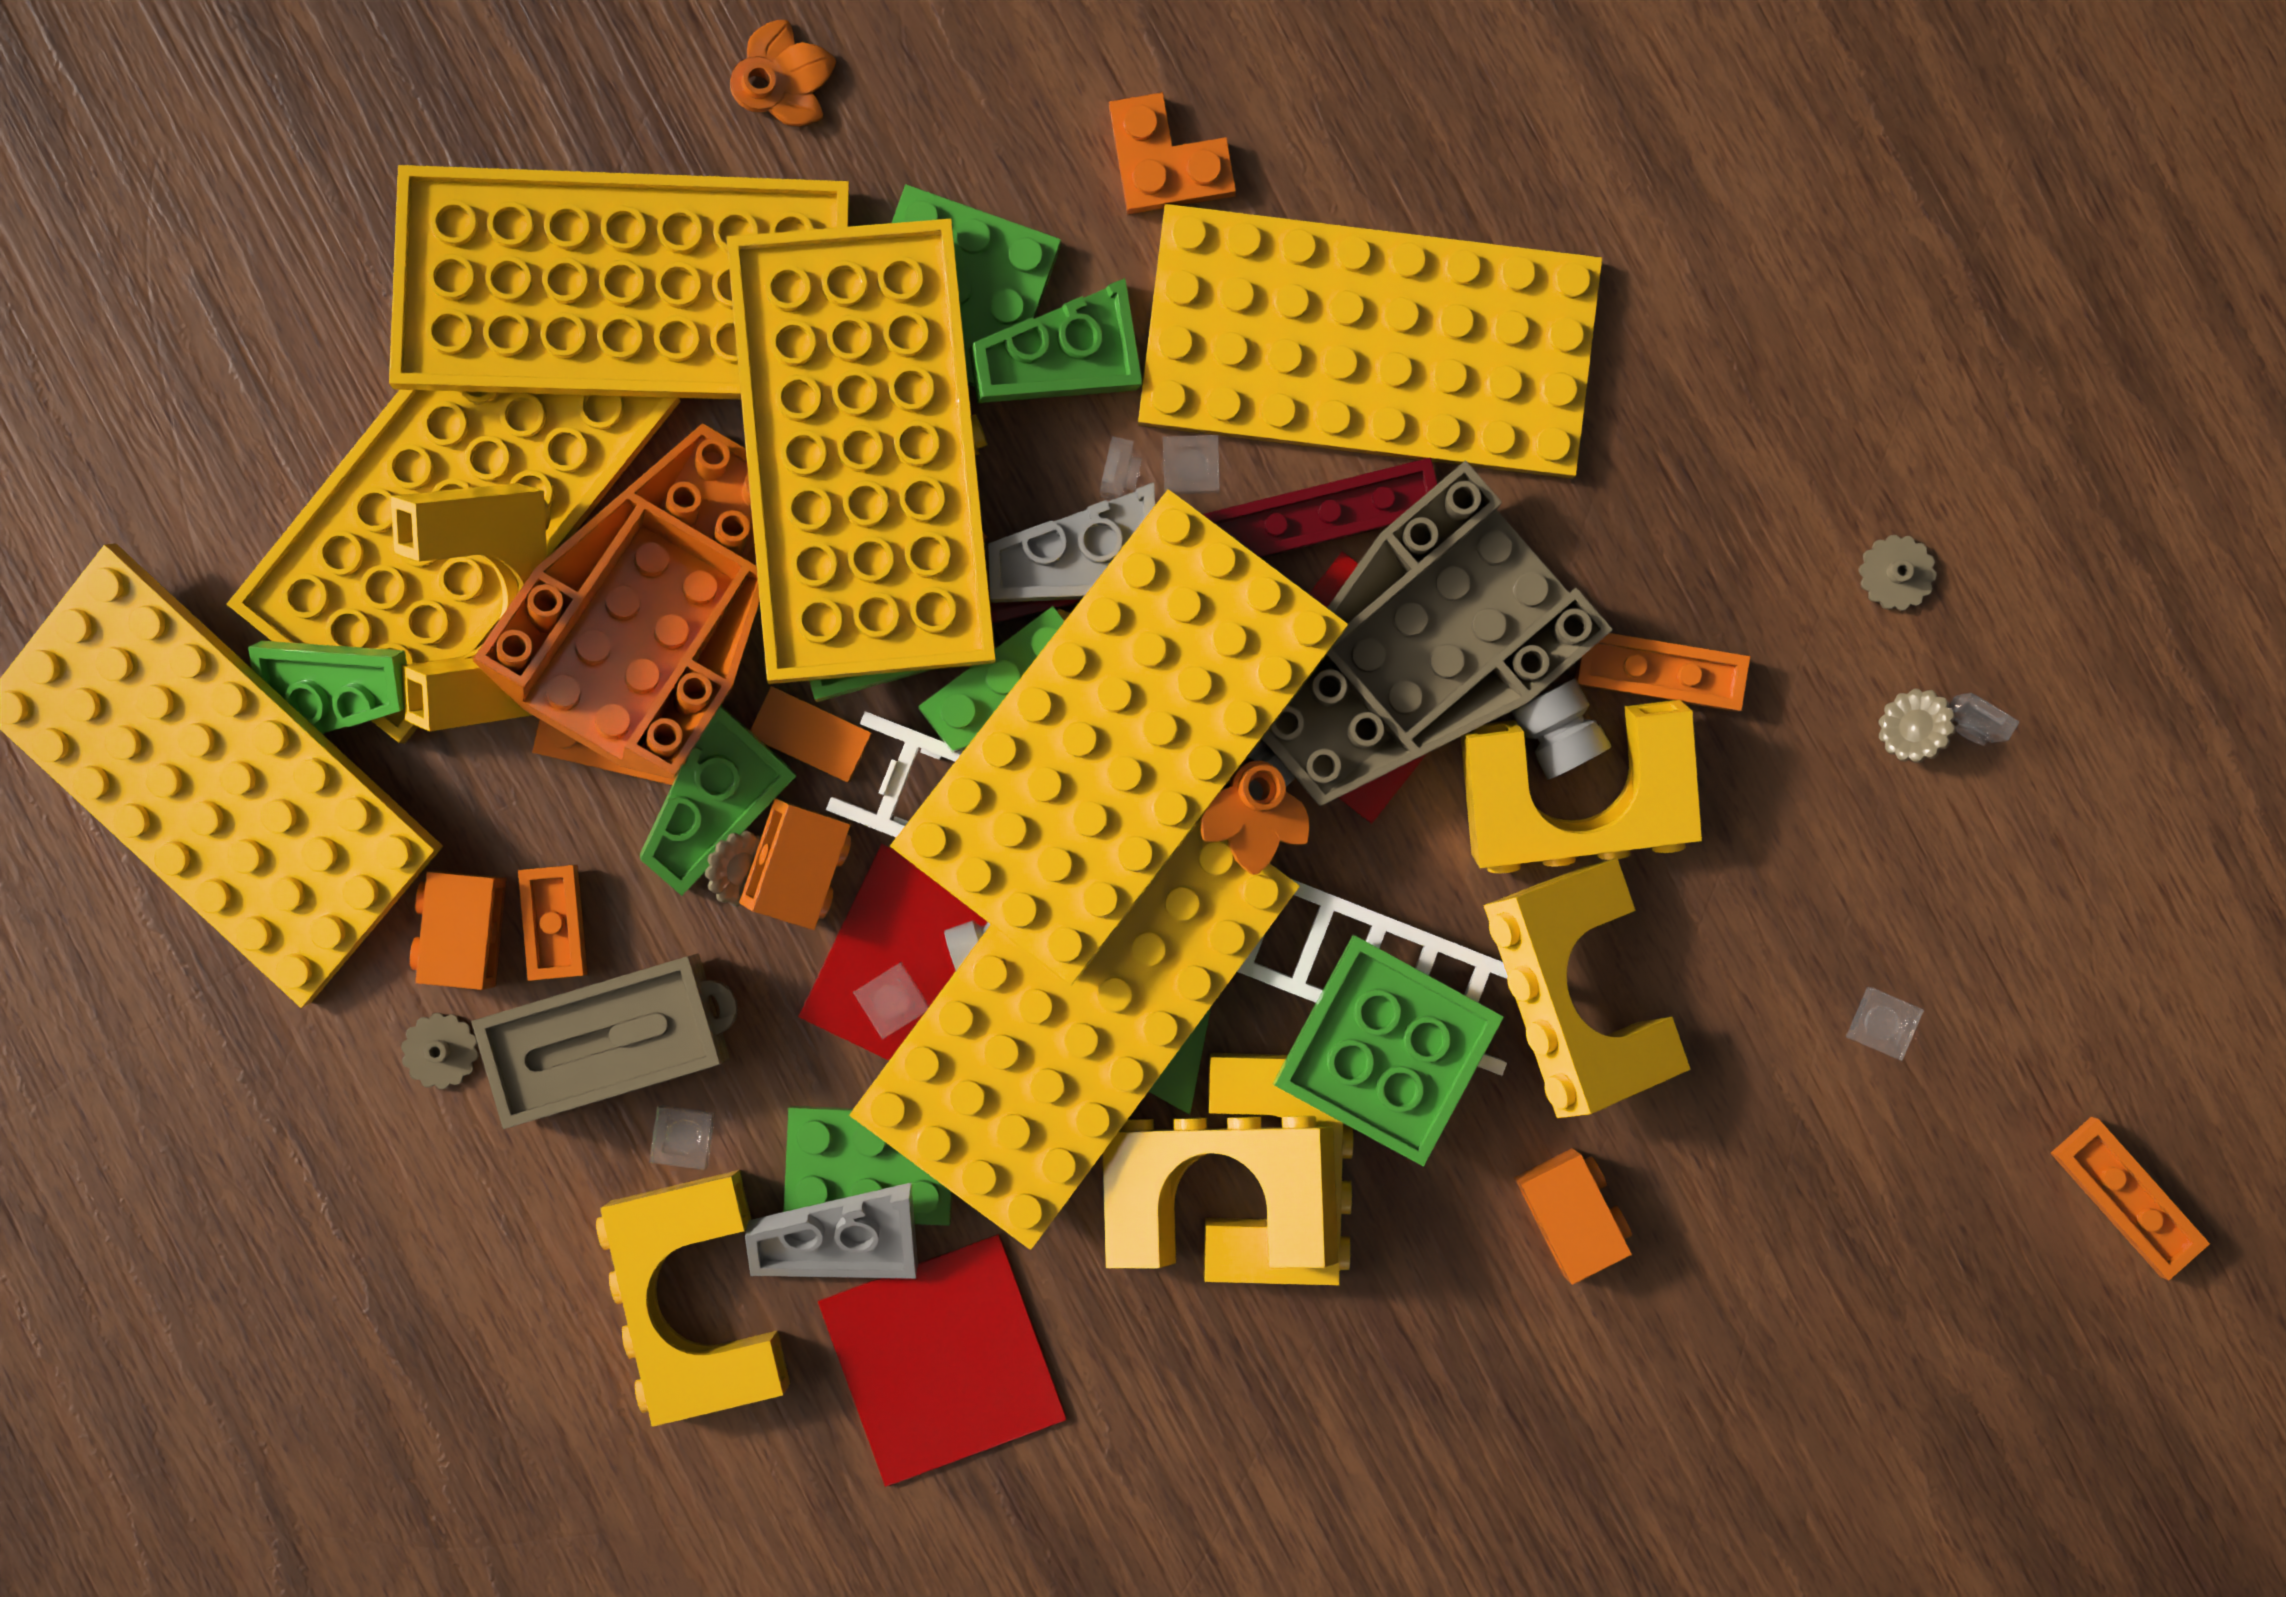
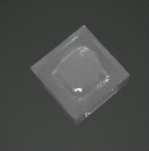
M1218 435L1163 436L1164 493L1167 489L1174 494L1219 493Z
M1112 436L1100 487V498L1113 500L1123 496L1125 489L1135 491L1142 458L1133 456L1134 441Z
M1973 693L1956 695L1949 705V709H1952L1955 713L1956 718L1954 721L1958 723L1956 731L1979 745L1984 746L1987 741L1990 743L2009 741L2019 724L2018 720Z
M902 962L853 992L882 1039L924 1014L930 1007Z
M1867 987L1846 1038L1903 1061L1924 1010L1875 988Z
M664 1105L658 1106L649 1162L705 1170L709 1163L715 1112Z

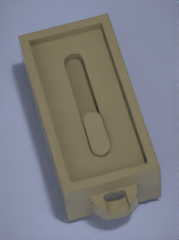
M698 953L471 1021L500 1121L503 1129L726 1062L730 1059L723 1032L728 1030L736 1021L738 1006L737 999L728 985L717 980L706 979ZM712 996H714L718 1002L720 1009L719 1017L717 1016Z

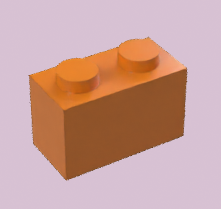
M775 798L739 903L753 912L815 930L818 919H823L827 915L832 903L833 888L829 886L836 866L840 867L843 865L850 850L851 836L848 835L850 824Z
M445 871L427 872L426 882H420L415 900L416 913L422 915L420 937L413 939L410 950V967L412 970H416L415 983L477 990L496 987L506 877Z
M1571 1148L1514 1177L1563 1276L1572 1285L1632 1255L1625 1242V1239L1632 1236L1631 1229L1617 1205L1610 1209L1608 1208L1600 1192V1189L1606 1187L1607 1183L1592 1156L1583 1159L1579 1152Z

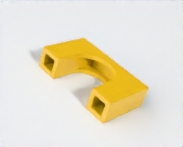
M513 483L391 496L394 553L418 562L473 555L483 556L495 569L501 582L503 606L500 618L533 570L548 557L546 530L550 524V510L544 499V490ZM481 646L460 657L401 665L405 721L427 731L525 717L532 714L523 710L473 662V658Z
M1681 700L1625 706L1629 770L1626 783L1620 795L1608 808L1595 816L1581 820L1557 819L1543 813L1534 805L1528 783L1524 731L1515 720L1487 723L1461 736L1471 854L1479 868H1487L1488 872L1510 873L1519 870L1521 863L1542 861V864L1545 866L1558 867L1575 863V857L1597 854L1598 858L1604 860L1622 859L1631 855L1630 850L1651 847L1654 852L1673 853L1684 850L1686 848L1685 843L1702 841L1692 710Z
M1618 858L1583 866L1483 905L1489 920L1491 937L1498 946L1508 975L1509 989L1516 998L1526 1027L1528 1044L1535 1053L1545 1082L1546 1096L1553 1105L1557 1118L1593 1114L1691 1070L1673 1017L1637 1022L1605 1036L1590 1028L1581 1019L1571 1001L1567 985V966L1571 951L1576 942L1590 929L1636 911Z
M1209 1053L1208 1111L1209 1113L1273 1115L1281 1118L1284 1116H1316V1126L1334 1127L1338 1263L1326 1268H1269L1267 1219L1205 1218L1203 1267L1205 1282L1339 1285L1340 1270H1349L1350 1237L1341 1236V1214H1351L1352 1185L1351 1181H1342V1159H1352L1353 1128L1343 1125L1339 1120L1272 1084L1288 1055Z
M1316 1116L1282 1117V1127H1261V1117L1227 1118L1228 1128H1207V1118L1173 1119L1174 1129H1154V1119H1128L1103 1152L1106 1268H1162L1176 1263L1174 1211L1176 1190L1186 1170L1199 1158L1210 1153L1222 1154L1238 1160L1250 1169L1258 1179L1267 1204L1269 1268H1326L1338 1263L1334 1127L1316 1126Z
M740 1170L611 1200L600 1208L602 1217H598L596 1220L597 1235L602 1249H610L615 1271L609 1273L610 1290L614 1302L617 1305L623 1303L628 1324L622 1327L623 1345L628 1358H636L640 1379L635 1381L636 1400L642 1413H649L652 1427L783 1396L790 1385V1380L778 1330L723 1344H700L682 1337L670 1327L661 1313L657 1300L658 1275L664 1261L671 1252L689 1244L743 1232L747 1229L748 1220H751Z

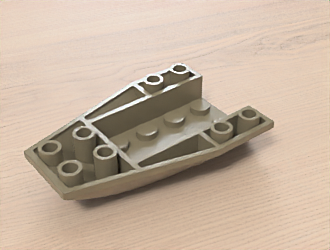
M1466 460L1379 534L1328 606L1330 611L1348 623L1347 629L1262 738L1264 743L1319 806L1527 704L1613 630L1577 588L1573 589L1570 593L1564 588L1497 510L1502 501Z

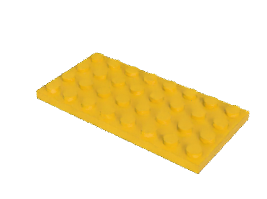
M398 165L389 384L393 389L741 400L726 236L848 227L849 181Z
M1165 204L1138 426L1415 460L1431 457L1432 462L1461 465L1466 460L1472 467L1573 479L1577 472L1602 257Z
M951 219L726 236L768 684L995 663Z
M399 390L236 591L227 605L271 641L405 650L407 664L466 655L479 648L485 642L500 619L503 606V592L499 577L492 565L481 555L418 562L394 553L391 496L513 483L544 490V499L550 510V524L546 530L547 555L549 556L573 536L681 400L669 397ZM404 709L371 720L398 743L403 744L407 742L419 727L405 721Z
M1167 489L895 838L890 847L1072 986L1198 823L1204 811L1228 784L1236 771L1345 632L1348 623Z
M116 543L105 544L0 678V730L300 1008L312 1003L443 847L440 842Z
M1201 819L1072 986L994 926L990 925L849 1114V1116L1030 1250L1300 887V885L1270 863L1259 874H1249L1235 860L1229 848L1228 839L1219 842H1205L1202 839L1200 830Z

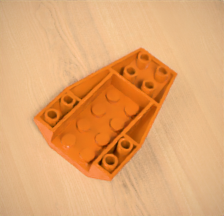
M702 423L533 570L474 656L473 662L523 710L620 767L674 779L733 687L760 602L746 449Z

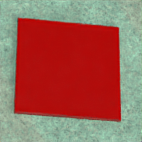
M881 843L798 1017L889 1061L956 972L947 946L944 930L970 921H975L978 925L984 926L987 924V921L897 851Z
M999 1233L918 1263L916 1279L877 1278L817 1301L885 1487L1067 1420Z

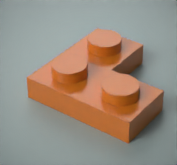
M1163 92L1109 101V111L1127 215L1164 209L1165 204L1182 206L1235 197L1236 189L1227 137L1172 146Z

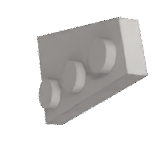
M1154 482L1111 501L1104 500L1088 506L1086 510L1054 522L1051 520L989 543L991 603L1082 599L1155 506Z
M902 1184L748 1220L745 1241L750 1276L916 1279L918 1256L912 1184Z

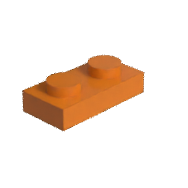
M578 865L518 870L528 981L588 975Z

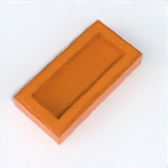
M772 686L750 730L764 744L847 783L851 782L873 733Z

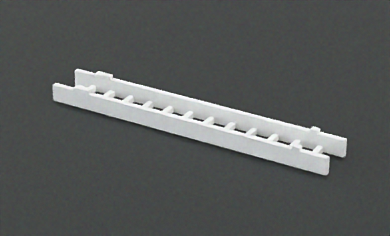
M865 711L860 722L861 725L905 742L898 761L891 760L879 790V794L884 795L878 812L874 813L836 797H831L826 810L897 837L909 821L896 816L894 820L891 818L919 748H922L921 753L938 760L942 756L952 761H956L964 750L952 753L947 745L940 740ZM1295 880L1293 881L1300 885L1294 895L1316 903L1320 907L1293 976H1288L1254 962L1263 937L1237 971L1316 1003L1323 989L1308 984L1306 981L1333 912L1336 911L1372 925L1366 942L1377 948H1380L1386 931L1422 945L1423 949L1415 968L1428 976L1438 952L1475 966L1464 995L1476 1002H1479L1490 972L1506 979L1508 978L1504 964L1499 960ZM1484 1053L1478 1067L1502 1076L1507 1063L1502 1059Z

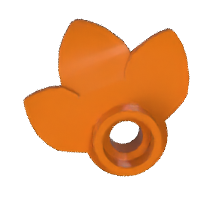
M775 20L757 29L749 38L747 58L740 61L734 67L730 78V90L737 103L748 111H769L779 121L789 126L809 125L823 118L822 108L813 92L818 90L830 78L836 64V59L831 53L818 45L804 42L795 44L790 22L788 20ZM752 76L762 77L768 82V86L763 89L755 88L750 84L749 78Z
M1252 761L1242 765L1231 779L1230 787L1221 790L1204 811L1201 817L1200 830L1202 839L1205 842H1219L1228 839L1229 848L1237 863L1249 874L1256 875L1271 862L1280 841L1293 845H1304L1308 842L1309 817L1303 803L1286 792L1285 780L1275 766L1265 761ZM1252 780L1258 781L1263 788V795L1260 800H1256L1250 795L1249 785Z

